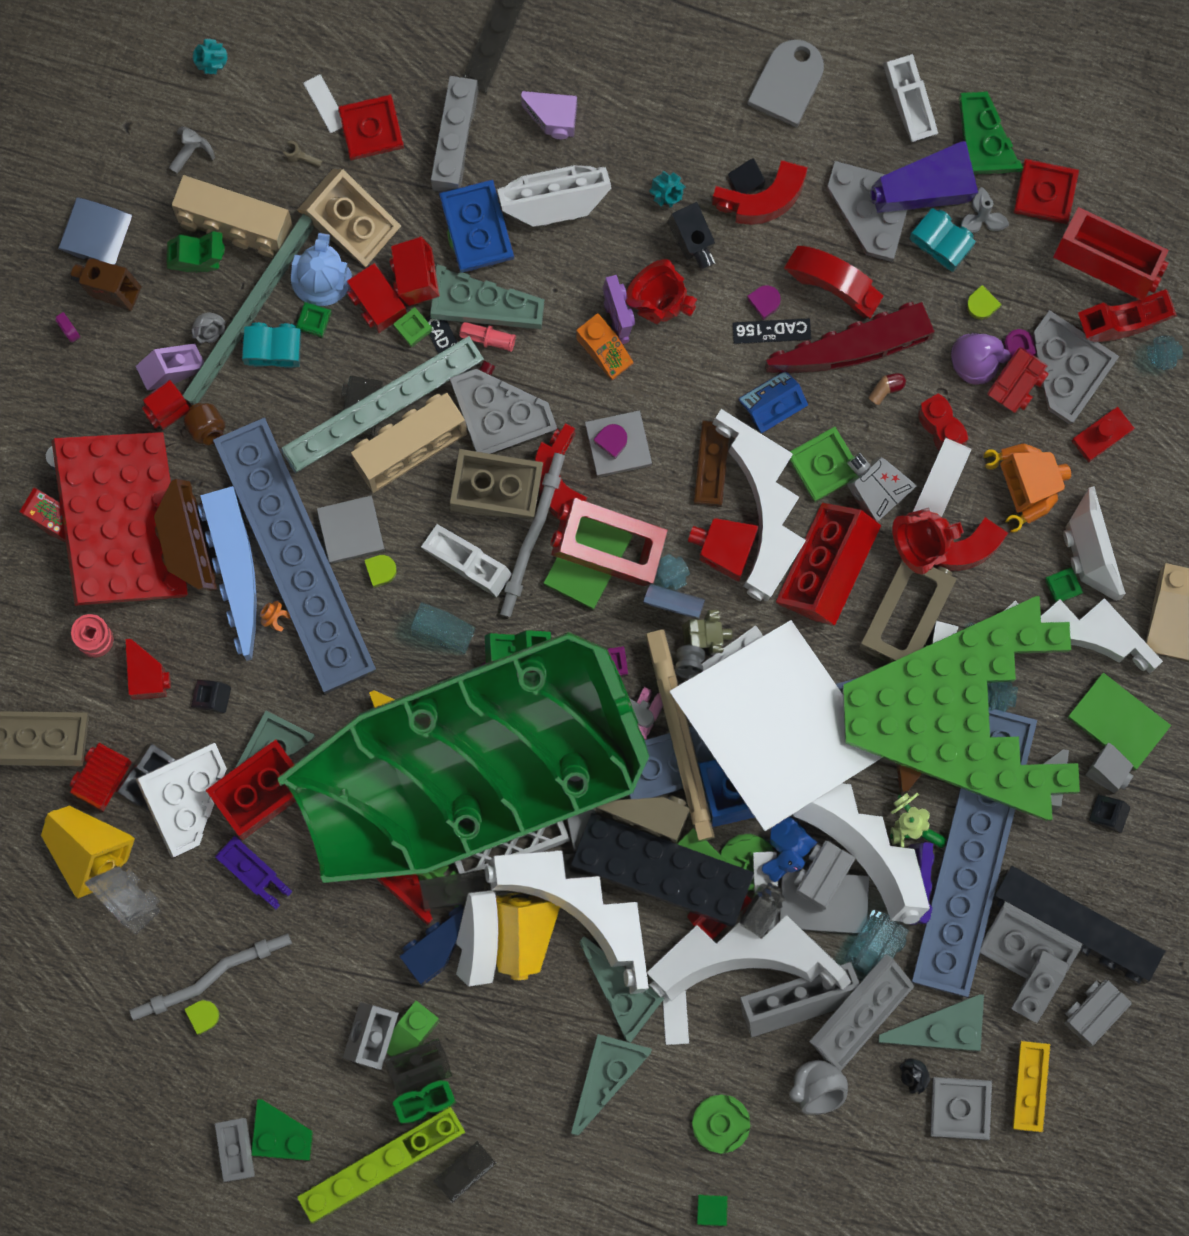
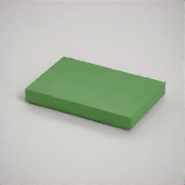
M585 517L580 519L575 540L579 544L620 558L624 555L633 538V535L626 531ZM557 557L544 581V586L594 610L612 576Z
M1105 673L1101 674L1067 717L1104 747L1107 743L1112 744L1134 765L1132 769L1135 771L1171 727L1168 722Z

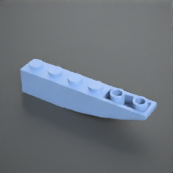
M232 486L200 495L202 504L198 505L202 522L206 520L208 522L209 531L205 532L209 548L214 547L217 557L212 558L216 574L221 573L224 584L219 585L223 601L229 600L231 610L226 612L230 627H236L238 637L234 638L235 647L238 655L243 654L246 661L252 660L256 632L257 597L255 570L251 546L236 491Z

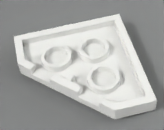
M211 743L136 779L171 857H176L200 845L204 827L214 806V801L208 795L206 789L223 778L227 770L215 743Z

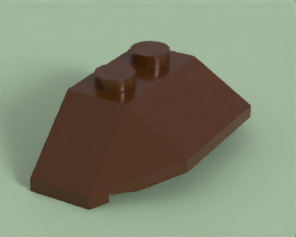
M174 479L170 482L154 515L156 523L155 533L160 540L163 551L161 555L162 561L167 571L195 588L208 591L217 590L214 565L198 504L192 493L191 482Z

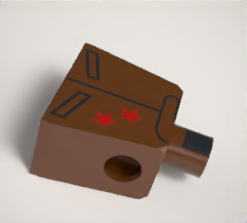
M92 258L87 261L85 267L76 264L71 271V280L79 282L81 287L91 297L128 311H132L142 288L127 268Z

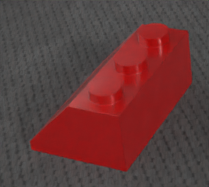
M276 739L206 789L208 795L242 841L296 802L289 788L285 784L280 785L278 777L292 767L294 763Z

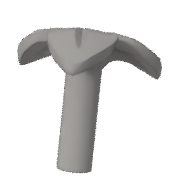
M187 127L178 128L177 134L182 135L181 141L185 145L169 166L171 170L179 173L193 151L198 147L205 149L211 156L212 161L215 159L213 149L207 140L200 137L192 129Z
M981 187L978 189V194L972 200V207L978 215H966L961 222V226L973 233L978 232L982 222H985L990 231H999L1008 227L1009 222L1000 213L990 214L993 201L987 191Z

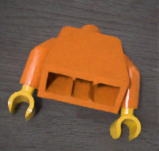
M1025 443L1004 448L1000 453L989 449L983 455L984 458L990 456L996 458L994 462L985 464V467L989 470L996 469L1000 463L1017 513L1022 512L1021 516L1011 515L1007 518L1006 523L1012 519L1019 522V527L1011 530V533L1019 532L1022 524L1025 522L1029 524L1048 514L1057 503L1058 494L1065 489L1063 481L1071 478L1070 467L1067 464L1057 465L1054 454L1042 452L1040 449Z

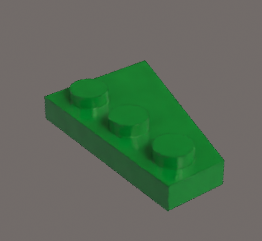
M988 91L960 93L959 105L963 141H966L974 175L1022 172L1024 168L1020 160L1016 158L1009 137L1007 138L1000 123L1001 119Z

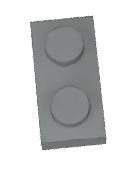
M246 1118L215 1123L223 1182L255 1177Z

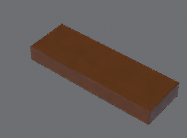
M702 421L694 504L722 507L729 438L716 431V426L712 424L713 421Z

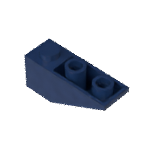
M462 904L448 914L450 919L442 925L436 922L425 931L427 936L421 941L417 942L414 939L402 948L404 953L400 958L421 986H424L445 970L457 945V937L465 909Z

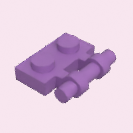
M617 275L606 277L602 288L605 298L604 307L606 312L610 313L612 319L611 329L616 333L621 343L626 344L630 341L629 335L632 326L635 325V319L632 310L627 309L625 303L627 299L625 287L623 284H619Z

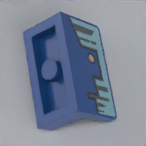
M786 371L739 398L740 404L750 413L756 429L761 434L808 406L799 383Z

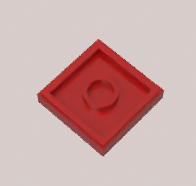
M392 95L338 106L350 160L404 149Z
M1025 159L1014 213L1068 224L1079 170Z

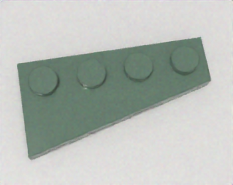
M437 264L436 276L440 297L432 299L431 319L542 329L544 299L514 289L507 290L487 280L482 282L470 278L469 274L460 273V271L455 273Z

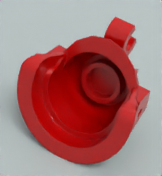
M668 259L653 262L641 270L632 280L626 291V303L638 309L637 314L655 324L677 317L680 312L687 316H692L696 309L697 299L687 295V289L683 283L684 278L675 271L674 265Z
M929 507L906 514L907 516H897L892 525L893 539L899 555L904 563L917 574H925L934 565L947 561L945 553L951 548L953 539L960 538V534L964 533L961 522L950 525L939 514L931 512Z

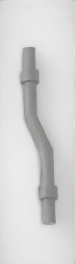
M554 453L549 472L545 473L542 482L544 488L535 517L520 548L511 580L506 583L504 590L506 596L500 612L503 616L511 617L517 596L520 597L523 589L521 583L531 551L545 523L554 491L559 488L561 481L559 475L565 455Z
M284 934L269 941H266V939L254 943V947L221 959L194 985L164 997L162 994L151 998V1002L130 1009L132 1019L137 1020L152 1013H156V1015L168 1011L167 1007L200 995L227 969L257 957L263 959L270 956L271 952L292 944L289 934Z

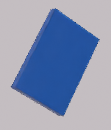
M493 180L439 193L460 273L514 259Z

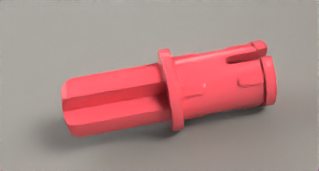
M463 322L460 328L461 338L465 339L470 336L472 341L482 343L486 348L489 345L510 352L514 348L515 334L494 330L493 326L486 328L468 322Z

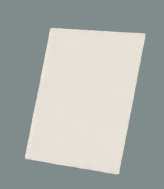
M791 620L669 691L765 831L882 758L845 743L843 694Z

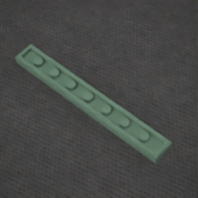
M305 214L301 216L183 394L189 407L200 402L243 337L244 327L251 325L292 263L294 256L297 255L313 231L314 226L310 217Z
M470 336L285 445L280 450L296 474L450 381L449 378L462 374L478 365L484 358Z

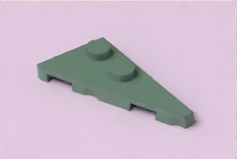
M265 711L235 768L275 739L290 758L312 742L315 735Z
M583 937L580 940L583 952L627 1042L631 1043L664 998L660 997L650 987L642 993L630 994L629 986L626 987L624 982V970L626 968L623 966L611 967L604 951Z
M979 994L880 1034L878 1043L979 1052L981 1051L984 995Z
M600 1034L597 1035L571 1134L579 1136L651 1054V1048Z

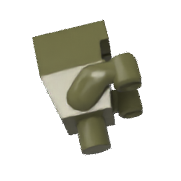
M708 610L704 620L689 619L682 625L684 646L693 645L700 647L704 651H708L710 655L723 653L724 648H721L723 640H732V630L722 629V624L719 622L720 616H718L719 610Z

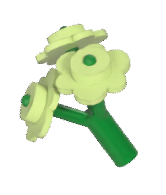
M908 793L903 796L899 795L897 797L898 800L893 803L896 808L891 813L894 814L901 808H904L907 813H903L899 820L895 821V827L891 828L890 838L892 844L896 845V847L904 848V838L918 839L922 837L942 848L946 844L947 839L929 829V812L926 809L918 810L916 807H910L908 804L919 794L916 793L911 797Z

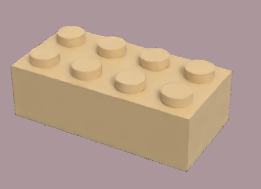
M185 175L182 177L172 203V208L182 228L193 232L198 229L206 232V235L212 231L222 233V238L231 240L235 246L247 249L249 246L258 249L260 254L271 258L277 254L293 230V224L287 209Z
M448 393L442 396L436 394L426 401V406L418 411L412 409L404 414L402 421L394 426L388 424L378 431L379 435L370 441L364 439L354 446L355 450L351 454L355 467L372 493L466 436V422Z

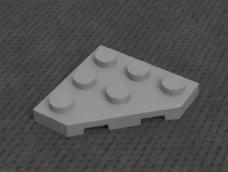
M835 161L827 191L837 203L851 231H854L865 254L893 262L907 210L877 213L876 206L871 201L870 191L872 185L881 176L886 174Z
M1049 310L1034 331L1033 340L1037 358L1049 365L1045 370L1049 375L1043 383L1048 410L1072 426L1119 356L1100 343L1088 340L1085 333Z
M478 369L449 378L476 452L491 454L557 429L548 402Z

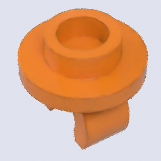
M278 601L272 604L267 603L260 612L261 624L264 627L270 625L272 629L277 631H283L284 629L278 625V617L282 615L290 619L291 616L288 611L281 610L282 604Z

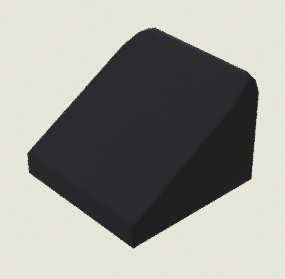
M754 158L728 173L736 192L751 194L765 187V179Z
M197 679L191 707L225 713L231 687L219 681Z
M1098 794L1089 821L1122 833L1130 806L1123 800Z

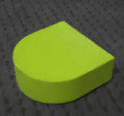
M981 285L969 297L967 310L973 318L984 320L995 313L1002 304Z
M378 555L364 560L373 588L388 584L395 578L397 573L396 564L389 556Z
M199 1001L185 1008L197 1035L212 1029L219 1021V1010L210 1001Z

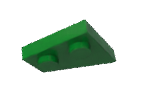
M257 1099L252 1156L311 1161L314 1131L266 1101Z

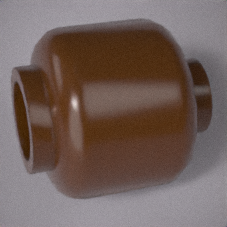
M196 403L190 407L184 418V425L196 443L211 445L214 444V439L223 436L225 421L213 404Z

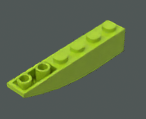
M449 1107L297 1198L311 1223L315 1224L466 1132L453 1109Z

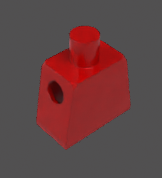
M715 518L711 523L709 531L693 526L688 542L703 547L699 559L701 562L740 582L758 532V526Z

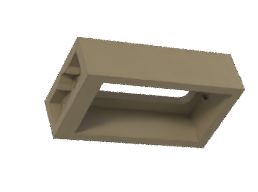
M902 560L859 649L887 663H892L922 649L957 579L952 576L953 573L937 566V568L932 567L925 574H920L933 580L937 588L908 647L905 650H899L883 642L881 635L910 576L915 573Z

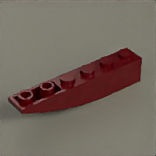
M908 302L898 308L899 311L890 314L887 311L879 313L872 318V321L864 324L862 321L852 323L847 326L845 331L840 333L836 331L828 332L821 336V340L813 343L810 341L801 342L795 346L794 350L786 353L784 350L777 351L766 360L765 369L767 373H782L785 371L787 373H803L852 367L879 360L930 341L935 331L923 302L915 305L914 302Z

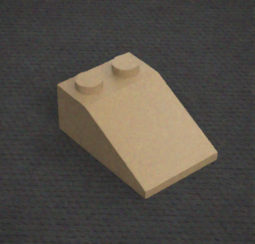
M332 169L297 209L302 215L305 214L312 219L313 226L323 234L330 235L331 241L364 267L371 262L401 227L343 169Z
M1165 563L1159 572L1146 644L1158 655L1189 661V568Z

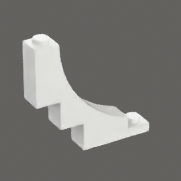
M721 409L712 424L716 426V431L724 437L730 438L732 436L735 438L728 452L746 475L755 497L759 516L757 553L751 572L743 587L748 589L747 594L754 599L768 601L806 541L782 526L799 496L776 483V480L793 454Z
M1105 598L1080 620L1061 600L1057 601L1041 616V623L1070 622L1071 645L1094 650L1119 663L1131 653L1134 656L1132 660L1135 665L1142 671L1147 670L1149 674L1163 662ZM1015 600L1005 610L1018 605L1017 601Z
M841 783L793 813L794 817L802 819L830 835L856 858L875 883L886 905L891 921L913 924L919 921L930 909L915 850L890 846L883 817L858 814L851 784Z
M562 851L494 856L488 862V865L485 867V877L487 883H491L492 891L522 892L540 897L563 908L593 935L604 951L611 967L626 966L624 982L626 987L629 986L630 994H639L649 988L637 902L603 905L600 877L566 879Z
M787 915L762 939L741 920L716 944L697 925L647 972L652 981L649 986L660 997L665 994L671 1001L694 984L708 977L736 969L767 968L780 970L800 976L810 982L820 974L830 986L836 984L841 990L851 983L847 973Z

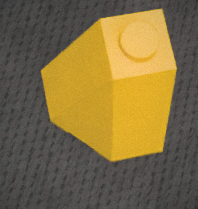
M71 806L48 813L41 833V837L77 898L100 890L108 882L104 877L115 866L120 869L128 861L135 840L130 834Z
M496 896L498 915L496 965L499 973L511 975L513 980H526L528 975L541 971L560 907L537 896H528V898Z

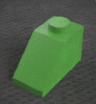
M415 1001L395 1026L386 1053L402 1066H405L440 1022L439 1018L418 1001Z

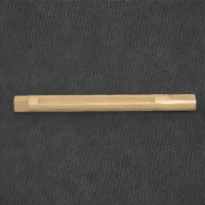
M654 631L645 634L688 807L690 808L692 823L695 825L698 840H709L715 838L711 824L712 817L687 718L669 692L678 686L665 631Z

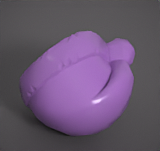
M987 334L963 335L954 343L951 352L955 372L964 381L974 385L985 384L992 380L999 370L1000 363L1009 361L1011 357L1010 352L1003 348L1001 340Z

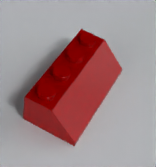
M822 503L776 603L816 622L835 626L881 525L860 509Z

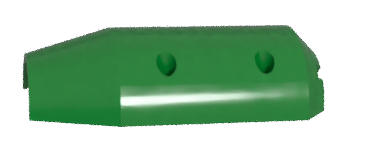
M567 632L360 713L278 777L280 785L285 784L289 788L303 814L317 853L321 880L323 883L428 873L632 794L647 763L649 753L644 737L638 727L639 722L609 651L602 646ZM572 776H579L582 778L579 781L569 780V778ZM469 818L473 820V822L466 823L463 822L462 819Z

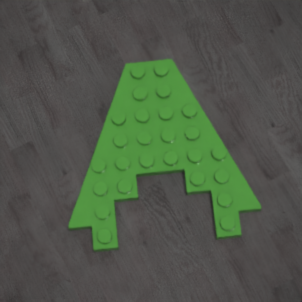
M1035 596L844 684L845 743L1044 821H1052L1051 794H1078L1080 792L1078 763L1021 765L1019 736L990 737L987 683L1014 682L1016 680L1014 654L1070 652V622L1041 623L1040 596Z

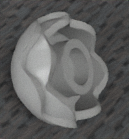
M203 313L195 319L192 326V335L200 343L206 341L215 342L221 334H224V324L226 322L218 314Z

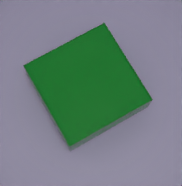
M304 302L296 328L300 329L301 332L323 338L332 311Z
M1072 567L1045 578L1055 603L1059 600L1065 602L1083 594Z
M698 1195L697 1225L727 1226L728 1196Z

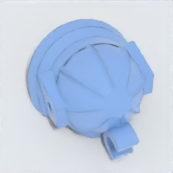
M322 233L318 234L315 245L306 249L302 255L294 256L291 284L294 292L302 301L317 306H328L344 297L349 289L347 280L352 278V273L347 267V263L341 262L339 254L333 247L329 246L330 235Z

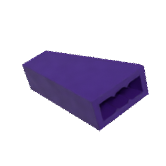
M966 141L959 142L881 176L872 185L870 191L871 201L875 204L877 213L969 203L978 194V189Z

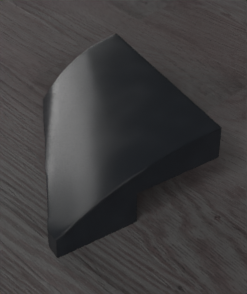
M147 744L116 792L151 814L136 779L175 761V759L155 745Z

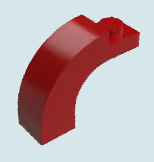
M781 160L776 179L765 191L757 194H743L716 186L712 205L722 212H737L735 223L751 225L772 221L786 213L795 204L803 189L808 167Z
M797 245L784 267L801 284L818 286L835 294L863 318L871 319L884 296L871 285L873 280L844 260L816 248Z
M1167 289L1146 296L1144 301L1139 299L1117 306H1109L1103 302L1078 312L1086 338L1093 342L1112 341L1133 336L1153 329V326L1177 317Z
M566 423L562 430L557 428L550 440L552 447L541 442L535 461L543 462L538 491L540 498L544 488L542 482L545 473L549 472L554 453L564 455L575 437V428ZM561 479L559 488L554 491L549 511L558 519V513L563 503L573 498L587 502V497L569 488Z
M985 517L970 537L962 541L953 542L951 548L945 553L947 561L933 567L937 568V566H940L949 571H963L974 568L995 554L1006 539L1008 532Z

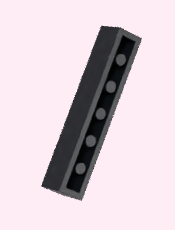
M1014 866L1007 870L993 897V900L997 901L996 906L1001 909L1006 901L1082 943L1079 951L1080 954L1096 956L1100 959L1099 964L1113 971L1115 968L1126 973L1124 977L1137 985H1140L1141 982L1144 984L1150 982L1166 952Z

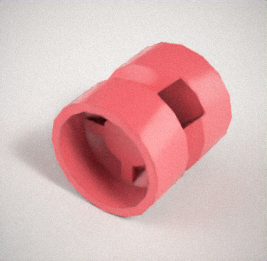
M93 614L82 615L72 625V640L80 651L88 657L97 658L104 656L112 648L114 641L113 633L99 616Z

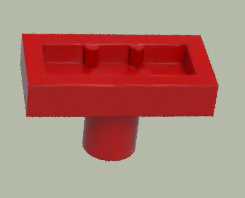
M1116 407L1074 437L1072 442L1089 463L1133 432L1135 428L1119 407Z

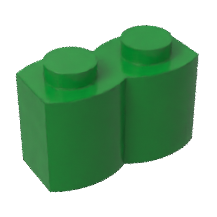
M448 1081L430 1083L421 1092H407L396 1098L393 1102L399 1121L402 1124L417 1123L423 1120L429 1113H441L456 1104Z

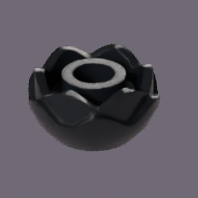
M914 1058L904 1059L905 1062L899 1066L902 1071L901 1081L909 1087L910 1093L918 1092L920 1094L927 1088L930 1082L929 1071L920 1060Z

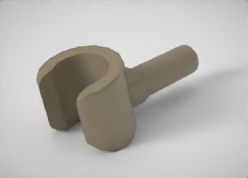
M287 142L289 147L295 149L293 153L283 151L289 161L295 162L300 159L318 167L321 166V160L302 152L296 142Z

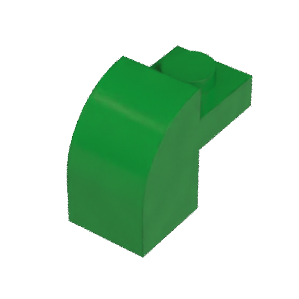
M212 231L201 238L178 235L167 242V269L184 272H210L219 269V261L222 260L225 246L222 243V233Z
M525 630L516 635L495 633L484 635L486 663L488 664L551 639V632Z

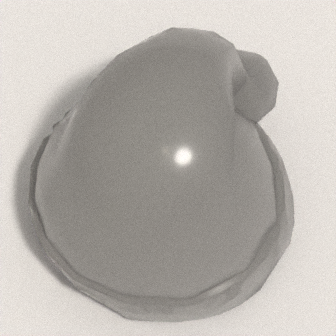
M820 1060L809 1061L801 1065L796 1071L794 1087L791 1089L789 1096L793 1102L800 1103V1108L805 1114H825L834 1111L844 1104L848 1094V1082L842 1072L834 1065Z

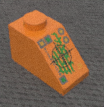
M598 313L576 330L577 341L612 381L634 363L616 333Z

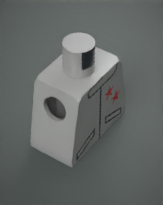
M859 452L847 462L856 473V476L848 482V488L862 511L877 522L916 487L910 479L882 457L875 458L869 463Z

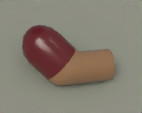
M900 373L883 376L868 398L875 404L880 405L887 394L900 391L905 387L906 378Z

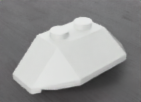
M574 165L521 176L510 182L506 187L497 189L502 211L535 227L588 216L610 191L611 183L606 167L594 168L591 166Z
M1089 487L1065 527L1066 530L1063 531L1065 544L1072 549L1074 556L1071 558L1072 568L1075 574L1079 573L1080 580L1115 601L1121 600L1125 595V590L1095 487Z

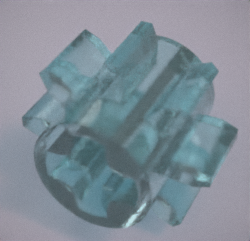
M1158 336L1153 340V346H1147L1148 359L1158 369H1172L1177 365V359L1183 358L1182 345H1179V341H1175L1173 336Z
M668 554L659 560L660 567L657 568L656 574L665 588L671 585L676 591L687 585L685 577L690 575V571L681 556L674 558L671 554Z
M1011 682L987 683L988 707H990L991 711L997 709L1006 712L1009 706H1016L1018 687H1012Z

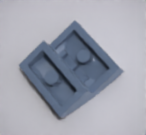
M77 197L58 249L81 259L92 258L115 265L132 215Z
M650 584L644 599V604L696 619L700 618L705 603L703 598Z

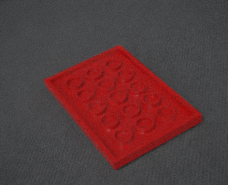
M163 432L54 438L51 443L75 606L186 597L188 595L186 582L167 571L161 557L163 552L161 543L155 533L156 523L154 515L171 482Z

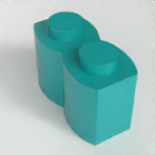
M932 208L911 233L910 240L948 270L954 272L976 243L973 239L974 235L963 226L960 228L955 226L951 222V217L945 211H937Z
M261 322L245 326L242 357L244 365L300 367L301 330L295 328V325L287 323L280 324L279 327L274 328L268 327L267 324Z

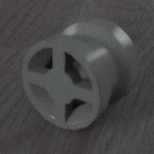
M685 645L677 649L676 658L679 662L675 665V673L678 676L691 679L703 672L701 664L705 658V651L693 645Z

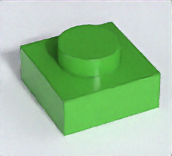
M415 307L393 324L394 328L411 348L433 331L432 326Z

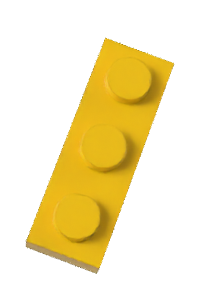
M1020 1041L1012 1125L1014 1130L1043 1132L1050 1044Z

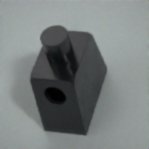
M695 202L673 212L667 224L685 259L689 260L695 257L700 270L714 265L715 261L709 250L712 249L715 241L698 203ZM691 238H697L700 244L693 243Z

